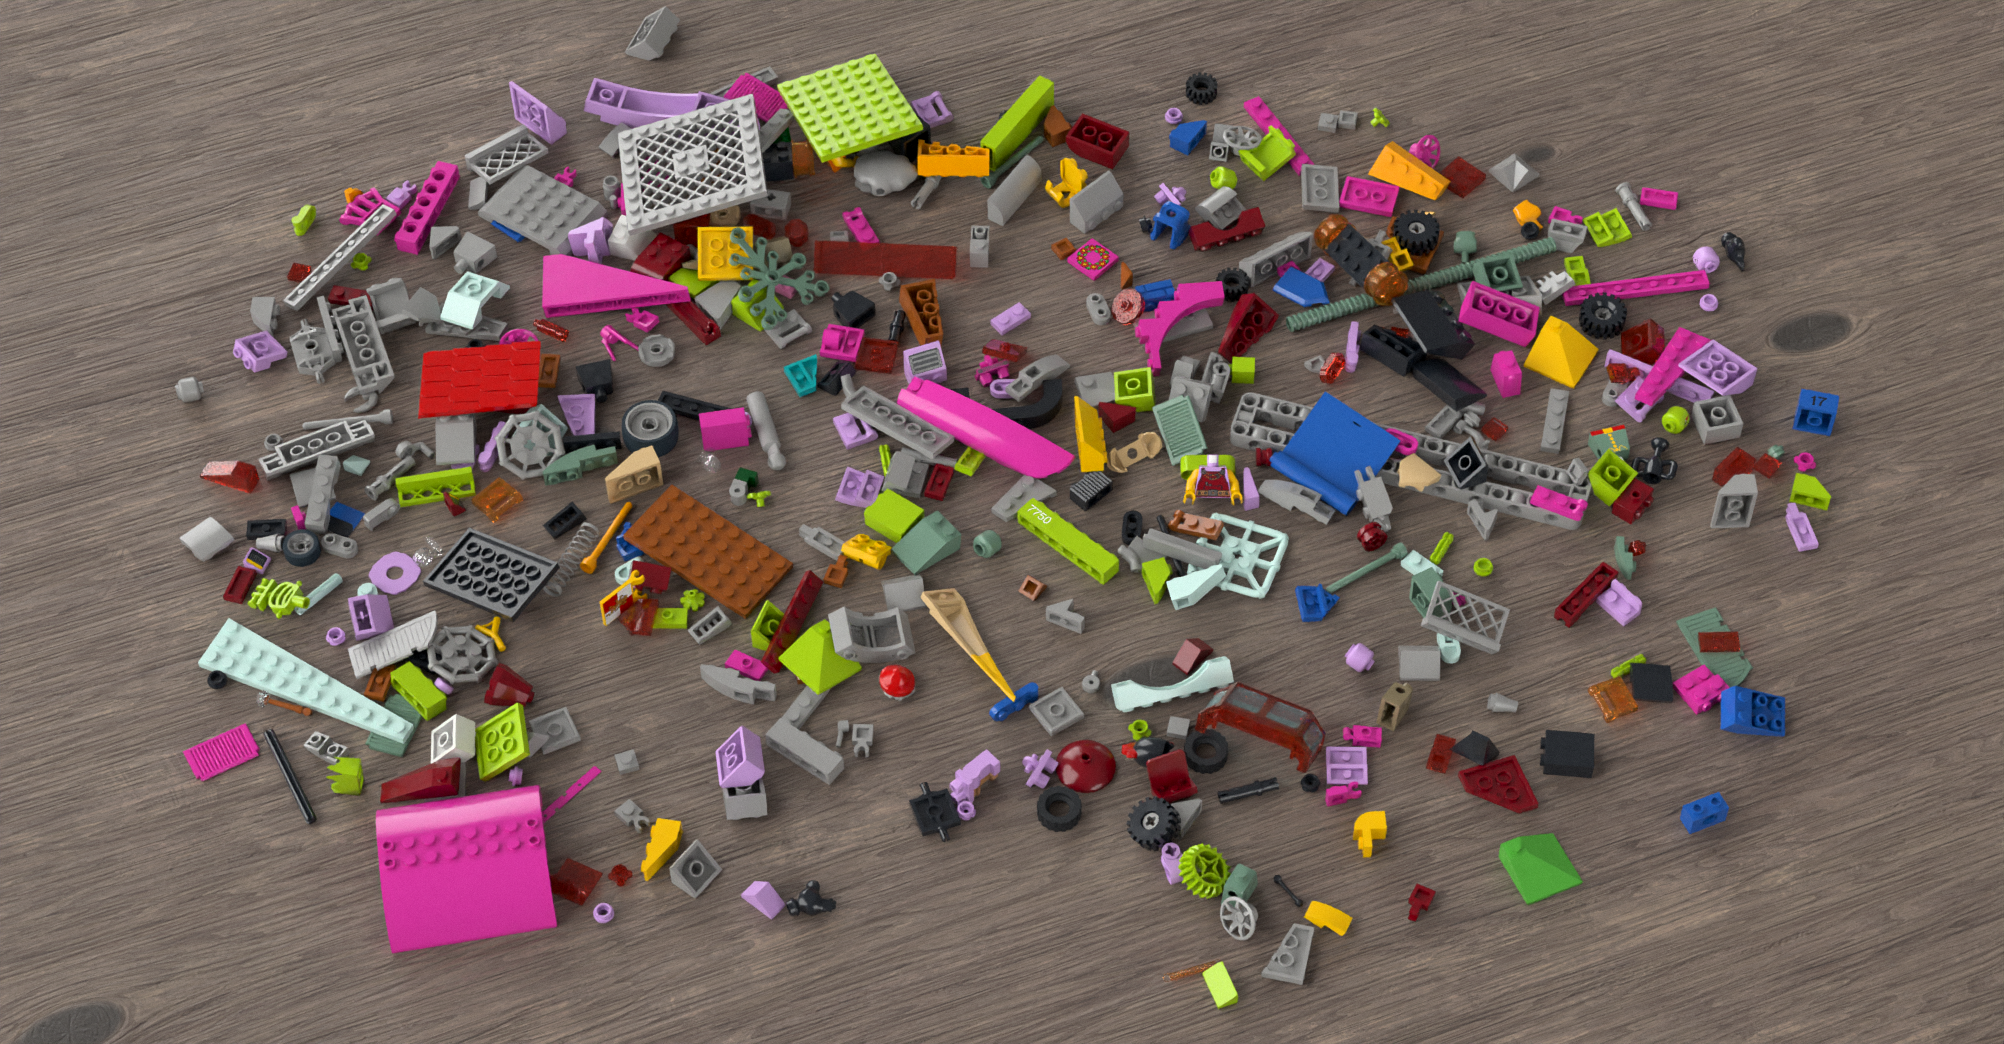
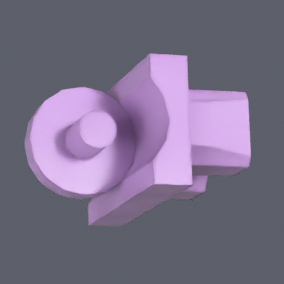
M1162 183L1159 185L1161 191L1154 196L1160 205L1169 200L1181 206L1179 200L1181 202L1185 201L1186 190L1183 187L1176 188L1174 186L1171 189L1173 191L1171 193L1165 184Z
M1047 749L1039 761H1037L1038 756L1036 754H1033L1032 757H1024L1022 761L1025 766L1024 771L1030 773L1033 770L1025 785L1030 788L1033 784L1041 788L1046 786L1050 777L1041 771L1044 769L1052 774L1058 765V762L1050 757L1051 751Z

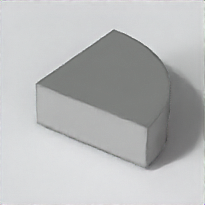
M1321 355L1304 362V366L1311 372H1330V367Z

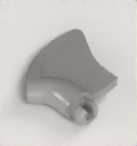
M1138 536L1135 537L1128 548L1125 545H1121L1117 551L1130 564L1131 572L1134 573L1142 572V563L1166 557V555L1143 548V540Z

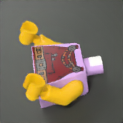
M1208 454L1207 465H1199V469H1195L1187 480L1183 503L1186 502V498H1191L1193 505L1196 497L1231 498L1232 505H1234V499L1238 498L1241 504L1243 503L1236 476L1225 465H1219V455Z

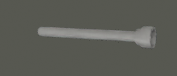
M385 409L383 412L374 415L305 422L302 427L305 430L326 428L345 420L348 425L366 420L367 423L380 421L385 425L393 424V413L391 409Z

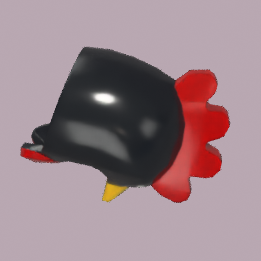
M1142 737L1136 743L1130 742L1129 744L1122 745V754L1127 755V758H1134L1137 764L1147 768L1146 762L1149 759L1170 753L1169 750L1174 748V743L1162 738Z

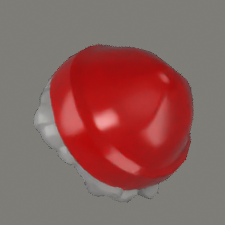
M889 665L881 671L878 677L880 687L888 698L901 701L915 692L914 675L906 667Z

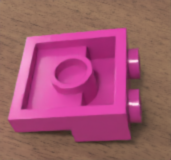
M1705 664L1673 682V689L1696 715L1702 711L1707 712L1718 702L1721 703V691L1730 688L1718 674L1714 676Z

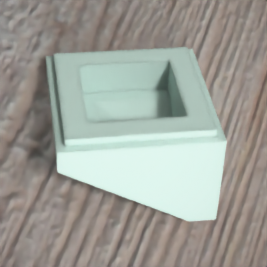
M352 455L343 462L345 471L362 476L370 464V460Z

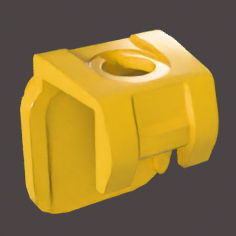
M1064 158L1060 161L1062 182L1053 188V184L1048 180L1045 186L1046 192L1061 208L1070 206V198L1087 186L1085 181L1088 178V174L1084 169L1077 168V163L1073 158ZM1069 192V196L1064 199V195L1062 193Z

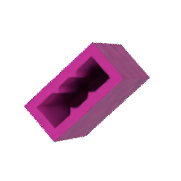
M744 407L699 414L704 452L749 446L748 438L752 437L749 414L745 415Z

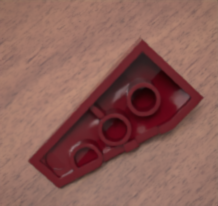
M1255 293L1242 294L1233 309L1218 353L1231 364L1233 357L1242 356L1252 344L1257 343L1260 337L1272 329L1279 314Z
M461 758L441 759L382 783L381 804L459 795Z

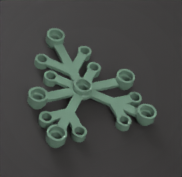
M737 227L730 233L731 242L739 244L749 258L733 253L729 258V263L732 266H737L738 264L759 268L761 271L751 270L748 267L742 269L740 273L742 279L748 280L751 277L761 281L751 287H741L738 292L739 299L742 302H749L755 293L767 286L766 299L760 303L753 304L750 309L752 315L759 316L762 310L766 308L765 316L761 320L762 327L765 330L774 329L778 321L782 322L787 317V312L774 300L775 286L778 284L794 287L802 296L801 302L805 305H809L813 301V295L807 292V290L814 292L819 297L825 296L829 291V284L826 281L819 280L816 284L810 283L815 277V274L810 270L805 271L796 280L782 277L793 269L803 268L806 263V257L802 253H795L788 264L776 270L779 255L775 251H770L766 257L769 262L768 268L764 264L765 247L767 245L765 238L759 237L756 240V254L744 240L746 233L743 229Z

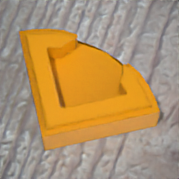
M348 188L344 191L348 204L352 203L357 195L364 194L357 188Z

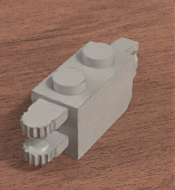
M1368 466L1366 467V474L1369 480L1364 482L1360 470H1356L1354 472L1358 482L1356 494L1359 501H1362L1364 504L1363 513L1365 518H1369L1370 523L1378 522L1381 530L1385 532L1390 531L1389 515L1393 507L1381 476L1375 478L1372 468Z

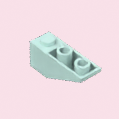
M1222 564L1213 565L1207 569L1195 571L1189 575L1167 581L1175 610L1194 605L1223 580L1226 574Z

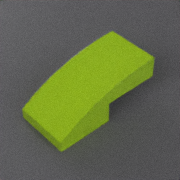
M1583 256L1567 257L1564 259L1566 272L1576 284L1574 286L1591 284Z

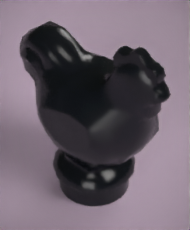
M1727 232L1721 237L1722 246L1725 248L1729 260L1734 262L1739 270L1744 271V256L1746 253L1744 241L1732 232Z
M811 880L806 884V888L800 892L797 899L790 898L785 903L792 917L798 916L800 912L810 916L821 912H832V910L836 909V901L832 898L829 900L823 899L819 894L820 884L818 881Z

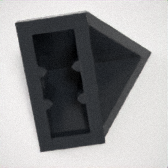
M1473 730L1471 734L1449 749L1482 766L1496 758L1500 753L1490 738Z

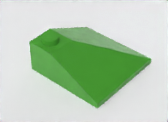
M1553 833L1521 836L1500 845L1498 857L1527 905L1583 883Z

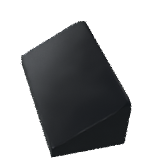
M837 361L817 384V387L836 396L843 388L841 376L850 374L852 378L856 374V370L851 362Z

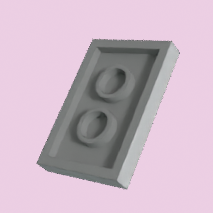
M1302 164V208L1304 210L1338 213L1337 167Z

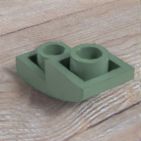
M1616 536L1614 552L1617 564L1627 580H1631L1632 572H1636V561H1633V553L1628 552V544H1624V537Z

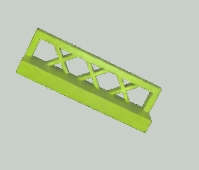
M471 467L395 478L400 507L444 501L443 493H441L444 488H450L452 490L450 494L458 498L476 496ZM463 485H471V490L462 491L460 488ZM425 491L433 492L429 497L422 496ZM403 495H414L410 500H403Z

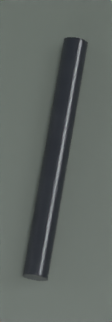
M1157 516L1156 519L1161 532L1171 535L1164 516ZM1172 558L1178 576H1186L1182 562Z

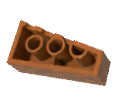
M935 279L901 285L899 302L906 312V317L920 346L939 341L942 347L943 330Z

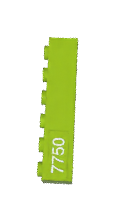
M1032 498L1017 511L1018 523L1101 584L1104 585L1119 571V559L1116 555L1110 554L1101 544L1095 543L1087 534L1077 530L1072 523L1066 522L1058 513L1052 512L1043 502Z

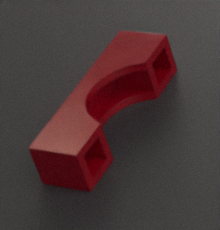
M1259 207L1242 211L1238 216L1237 226L1233 229L1219 230L1207 221L1191 226L1188 233L1194 250L1204 252L1210 250L1215 245L1221 247L1227 245L1232 240L1238 242L1249 235L1251 237L1262 234L1266 226Z

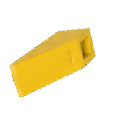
M657 818L656 825H652L650 833L652 837L651 843H647L646 846L647 858L641 864V872H644L645 881H649L678 850L683 833L681 821Z

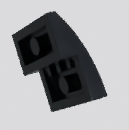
M1630 663L1632 700L1662 703L1673 702L1670 665Z

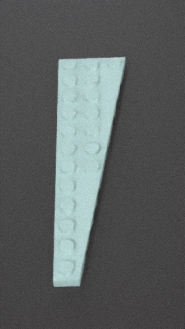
M228 618L198 662L201 668L209 671L220 670L228 678L405 744L414 729L413 724L230 618Z

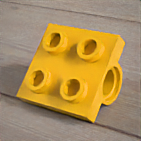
M858 534L843 543L841 551L852 560L860 563L863 561V564L881 570L887 556L891 554L892 547L883 541L872 540L868 535Z

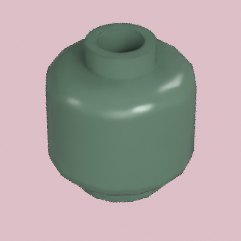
M992 530L982 532L973 541L975 553L983 558L991 557L999 552L1002 547L1000 536Z

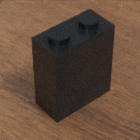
M1546 730L1545 737H1541L1540 749H1544V753L1540 754V766H1543V774L1592 778L1595 734Z

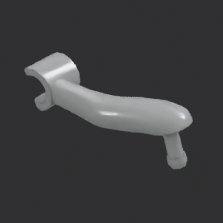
M1460 420L1454 425L1453 431L1455 433L1461 434L1465 431L1475 439L1478 448L1488 449L1490 440H1485L1479 431L1469 427L1465 421Z

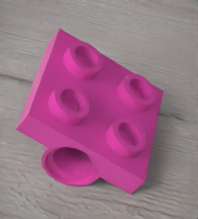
M828 324L827 329L825 328L823 332L820 357L856 362L865 335L864 329Z

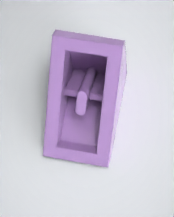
M754 881L741 894L743 899L771 920L785 907V903L769 882Z

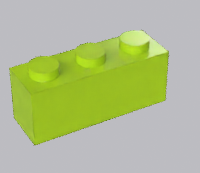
M409 661L391 672V685L427 721L447 710V697L445 693L441 690L439 691L433 681L423 675L419 667H415Z

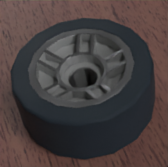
M304 529L293 531L283 541L282 546L285 558L294 566H309L320 557V543L318 537L312 531Z

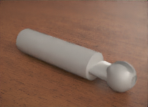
M753 392L747 396L746 401L762 449L768 454V466L774 471L781 470L786 464V458L780 453L781 443L765 396L762 392Z

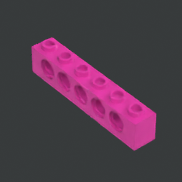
M437 161L435 167H432L430 176L424 181L421 192L417 194L414 205L410 207L408 216L402 222V227L395 234L394 240L398 250L418 255L431 231V227L434 226L460 178L458 165Z

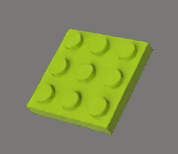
M520 703L514 704L475 729L479 777L484 782L530 755L524 709Z

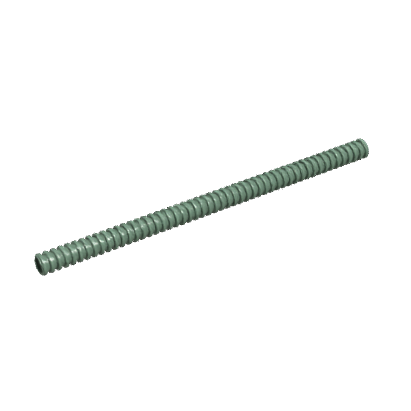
M1548 237L1547 239L1532 242V244L1528 243L1527 245H1522V247L1518 246L1511 250L1498 252L1496 255L1492 254L1485 258L1472 260L1470 263L1466 262L1465 264L1462 263L1449 267V269L1446 268L1444 271L1439 270V272L1429 273L1428 275H1423V277L1419 276L1418 279L1413 278V280L1409 279L1402 283L1399 282L1397 285L1393 284L1392 287L1389 285L1387 288L1384 287L1375 298L1367 292L1360 296L1356 295L1355 298L1350 297V299L1347 298L1344 301L1340 300L1339 302H1334V304L1330 303L1329 306L1324 305L1323 307H1318V309L1314 308L1313 311L1310 309L1308 312H1302V314L1297 313V316L1295 314L1292 317L1287 316L1286 325L1290 332H1294L1295 330H1300V328L1304 329L1305 326L1310 327L1311 325H1316V323L1320 324L1321 321L1324 323L1326 320H1332V318L1337 319V317L1340 318L1342 315L1347 316V314H1353V312L1357 313L1358 310L1363 311V309L1366 310L1369 307L1373 308L1374 306H1379V304L1389 303L1394 297L1431 290L1432 288L1442 287V285L1445 286L1447 283L1452 284V282L1462 281L1463 279H1468V277L1472 278L1474 275L1472 269L1478 260L1512 254L1516 264L1525 260L1528 261L1530 258L1534 259L1535 257H1540V255L1544 256L1545 254L1556 252V242L1552 237Z

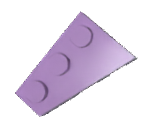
M595 394L559 395L558 401L572 435L595 434Z

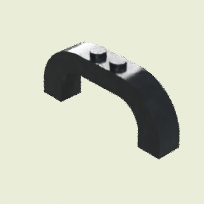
M1062 379L1043 380V397L1033 405L992 410L1028 429L1043 426L1052 421L1061 409L1063 400ZM968 387L950 389L970 399Z

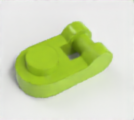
M306 204L301 208L298 216L292 218L291 221L297 236L304 235L313 223L316 216L315 206Z

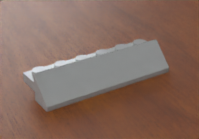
M365 295L350 299L349 305L332 309V313L360 395L376 390L380 394L395 376L369 301Z
M345 420L274 446L276 453L259 458L258 460L268 481L316 463L319 454L335 456L371 443L375 440V434L366 420L352 425H348Z

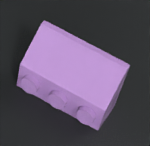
M740 726L716 750L720 787L749 786L764 775L765 770L760 737L744 726Z

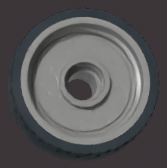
M644 400L629 407L623 415L622 436L627 449L631 453L641 448L653 446L659 458L668 454L677 444L679 434L677 418L671 407L657 400Z

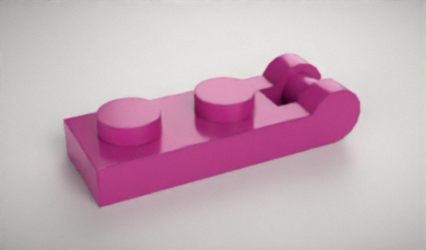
M860 207L854 208V211L842 213L845 223L863 252L880 246L879 239L864 217Z
M1539 485L1530 500V504L1575 521L1581 520L1582 512L1588 506V503L1583 499L1577 500Z

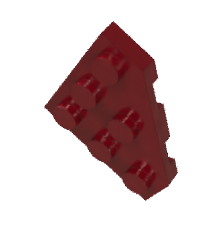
M1515 755L1458 772V777L1467 793L1516 813H1523L1538 808L1539 803Z

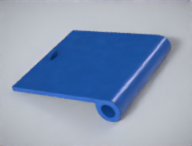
M1324 392L1284 450L1278 453L1275 452L1271 456L1270 462H1272V468L1295 483L1318 492L1322 495L1320 498L1322 501L1348 516L1359 501L1356 494L1358 482L1354 472L1360 470L1364 482L1368 481L1366 467L1370 466L1376 477L1401 440L1329 393Z

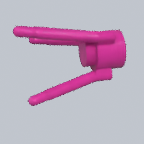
M607 325L601 330L600 335L603 338L601 342L605 345L614 362L616 358L609 343L614 344L620 340L638 351V346L622 336L611 325Z

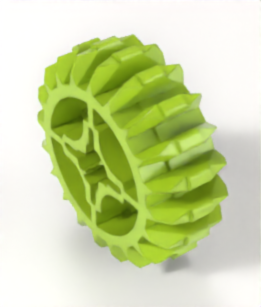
M1202 843L1191 846L1182 854L1179 860L1181 864L1178 866V869L1181 870L1178 876L1183 877L1182 883L1187 884V890L1191 889L1193 890V895L1198 894L1200 898L1206 897V899L1217 897L1223 893L1224 885L1231 875L1228 872L1231 867L1226 865L1228 859H1223V853H1217V847L1211 849L1210 844L1204 846Z

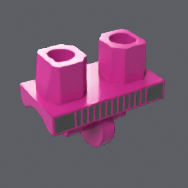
M987 354L984 356V361L979 363L981 368L976 370L977 374L975 375L976 381L980 380L983 387L990 386L993 382L992 375L997 374L999 379H1009L1008 359L998 362L997 357L991 359Z

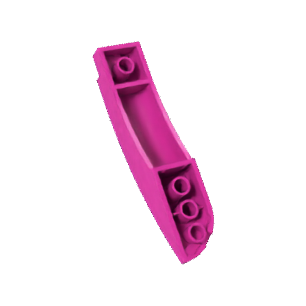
M914 376L907 389H901L899 393L898 405L937 428L953 435L954 439L983 453L996 463L1033 478H1048V475L1062 472L1076 458L1071 453L1017 422L927 379L924 381Z

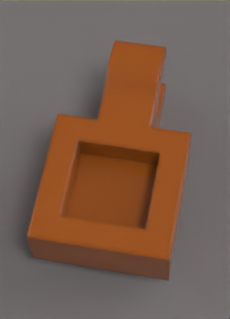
M840 554L836 565H829L823 578L824 584L842 589L849 573L847 569L848 561H846L848 556Z

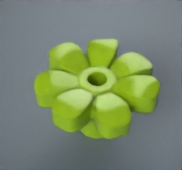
M1375 107L1373 109L1375 118L1370 123L1374 127L1379 123L1388 127L1390 124L1389 120L1385 118L1381 110Z
M771 492L747 494V499H755L757 507L765 506L764 498L771 496Z
M697 589L686 590L683 593L684 597L680 598L683 608H688V610L692 608L693 612L699 610L698 606L703 607L705 605L703 600L705 598L704 593H698Z

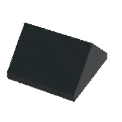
M1470 436L1443 460L1458 488L1461 490L1485 483L1489 466L1475 440Z

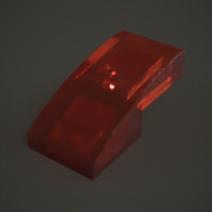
M1436 734L1426 769L1446 774L1453 753L1449 749L1455 745L1456 739Z

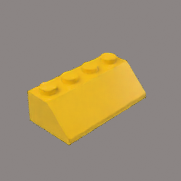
M1075 396V430L1081 472L1104 471V463H1107V452H1104L1106 451L1104 430L1102 429V418H1098V412L1095 408L1080 397Z

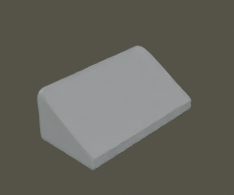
M481 176L470 181L468 210L481 209L487 203L488 182Z

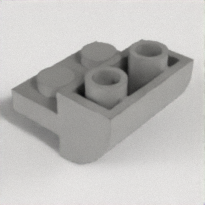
M1223 186L1196 206L1195 210L1205 222L1210 221L1215 228L1224 230L1235 222L1240 213L1245 211L1246 208L1236 198L1237 193L1234 190Z

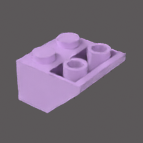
M366 594L348 598L356 641L373 638L394 629L387 595Z

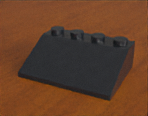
M1425 290L1391 299V302L1425 353L1462 360L1475 345L1471 339V334L1465 330L1463 323L1459 322L1454 309L1447 303L1444 294L1440 291Z

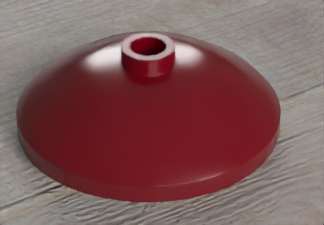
M1078 740L1072 742L1060 751L1056 759L1058 762L1056 774L1064 786L1076 792L1092 793L1106 787L1115 775L1116 762L1112 752L1105 745L1096 741Z

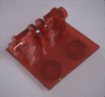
M567 858L558 873L550 875L552 893L583 906L603 873Z

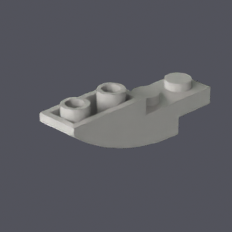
M1057 354L1041 358L1021 370L1019 377L1006 386L1005 392L1020 402L1040 385H1043V380H1054L1067 370L1070 364Z
M1265 480L1258 489L1260 494L1276 502L1281 507L1291 511L1293 506H1295L1300 511L1309 514L1317 521L1326 525L1336 511L1319 501L1322 495L1318 492L1292 482Z
M704 664L700 666L702 679L723 695L753 705L756 698L769 701L776 700V684L768 681L761 682L750 678H740V672L733 668L726 669Z

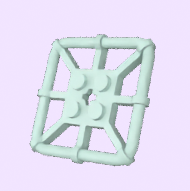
M1217 512L1212 514L1211 519L1220 520L1246 529L1243 538L1240 539L1230 536L1225 527H1223L1220 533L1224 539L1221 547L1207 543V538L1200 537L1197 540L1196 544L1222 553L1219 565L1222 564L1224 571L1228 573L1225 579L1221 580L1216 586L1224 591L1230 590L1250 597L1264 598L1270 589L1276 572L1280 570V562L1288 546V535L1278 530L1254 524L1255 522L1251 520L1248 522L1225 514H1218ZM1252 531L1275 537V539L1261 544L1248 541ZM1279 546L1273 561L1269 562L1259 559L1261 552ZM1235 554H1240L1243 557L1236 559ZM1189 564L1186 573L1189 575L1192 572L1204 569ZM1255 566L1269 570L1262 587L1259 586L1252 574ZM1233 575L1247 578L1253 589L1230 583Z

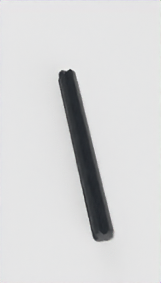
M269 729L265 731L264 737L306 823L311 824L317 820L316 815L274 730Z

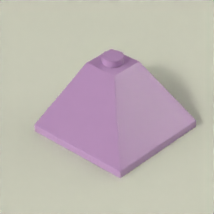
M509 82L515 119L524 124L551 145L567 133L566 122L562 117H559L549 107L514 82Z
M1715 340L1704 345L1678 365L1722 396L1744 392L1753 385L1757 372L1756 367Z

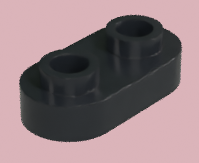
M1131 510L1124 514L1122 541L1126 545H1130L1136 536L1141 538L1143 517L1138 511Z

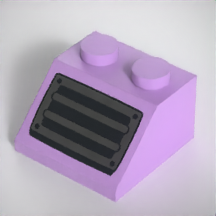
M939 341L903 351L904 373L909 384L914 376L924 381L927 379L936 384L947 380L946 365Z

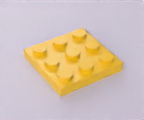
M698 227V281L744 280L740 276L742 269L748 267L753 270L752 266L743 264L732 266L729 263V258L733 253L749 258L739 244H734L730 240V233L737 227ZM738 227L745 231L746 237L744 240L753 249V227Z

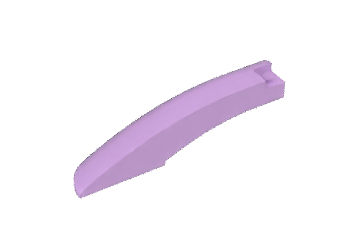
M594 78L585 101L584 111L600 115V121L619 125L622 122L631 129L729 101V99L701 91L698 94L645 91Z

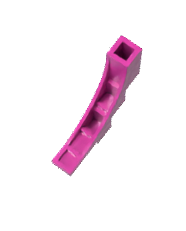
M1222 281L1178 284L1177 291H1174V301L1159 302L1158 308L1155 309V318L1139 319V324L1135 327L1136 338H1139L1140 344H1145V353H1149L1147 367H1151L1153 377L1160 375L1159 349L1171 328L1193 312L1223 305L1224 291Z

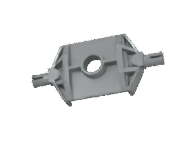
M302 319L300 321L301 330L289 338L299 374L316 376L317 383L321 384L319 378L324 383L323 373L335 365L331 346L325 328L310 327L307 319H304V325ZM315 345L313 349H307L308 346Z

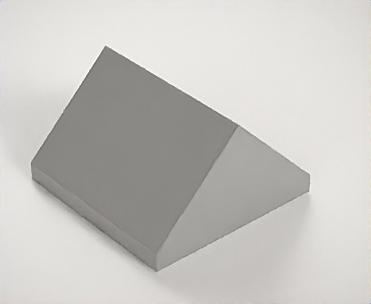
M920 574L881 581L887 610L899 607L902 611L927 608V605L921 599L924 585Z
M1398 646L1400 680L1440 681L1441 651L1439 647Z
M695 840L669 868L672 883L693 898H696L722 870L699 840Z

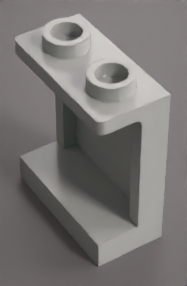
M392 278L386 283L374 284L371 288L366 289L370 296L377 319L376 324L381 334L417 323L416 320L402 314V308L410 300L406 284L402 278Z

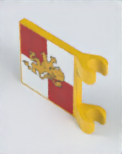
M634 570L629 580L600 601L603 624L605 626L609 625L634 604L647 600L646 593L639 596L642 591L635 590L633 592L634 585L644 582L643 575L636 578L639 575L638 570Z

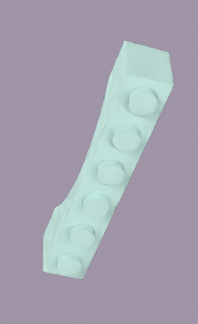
M1223 656L1205 661L1192 676L1174 685L1149 687L1132 680L1111 684L1116 708L1122 712H1130L1137 706L1150 707L1153 705V702L1160 701L1165 703L1171 701L1173 697L1185 698L1191 696L1193 692L1205 693L1213 687L1225 688L1229 686L1228 683H1232L1234 680L1230 660Z

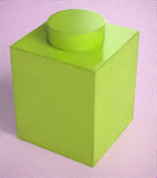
M1233 357L1232 364H1229V375H1232V383L1254 384L1255 358Z

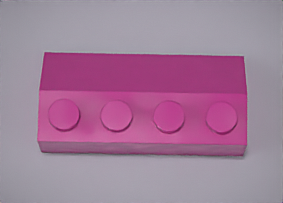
M1472 281L1461 306L1459 322L1526 347L1536 335L1540 307Z

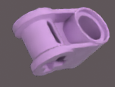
M1175 843L1165 844L1162 848L1161 863L1171 885L1184 880L1183 877L1178 876L1181 872L1178 866L1181 864L1179 860L1182 857L1179 846Z

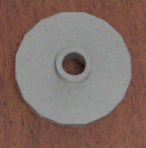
M664 335L648 336L638 347L639 358L648 366H664L673 360L675 344L672 339L666 338Z

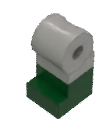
M739 468L729 489L732 504L741 506L746 503L747 493L751 486L756 488L759 483L758 472Z

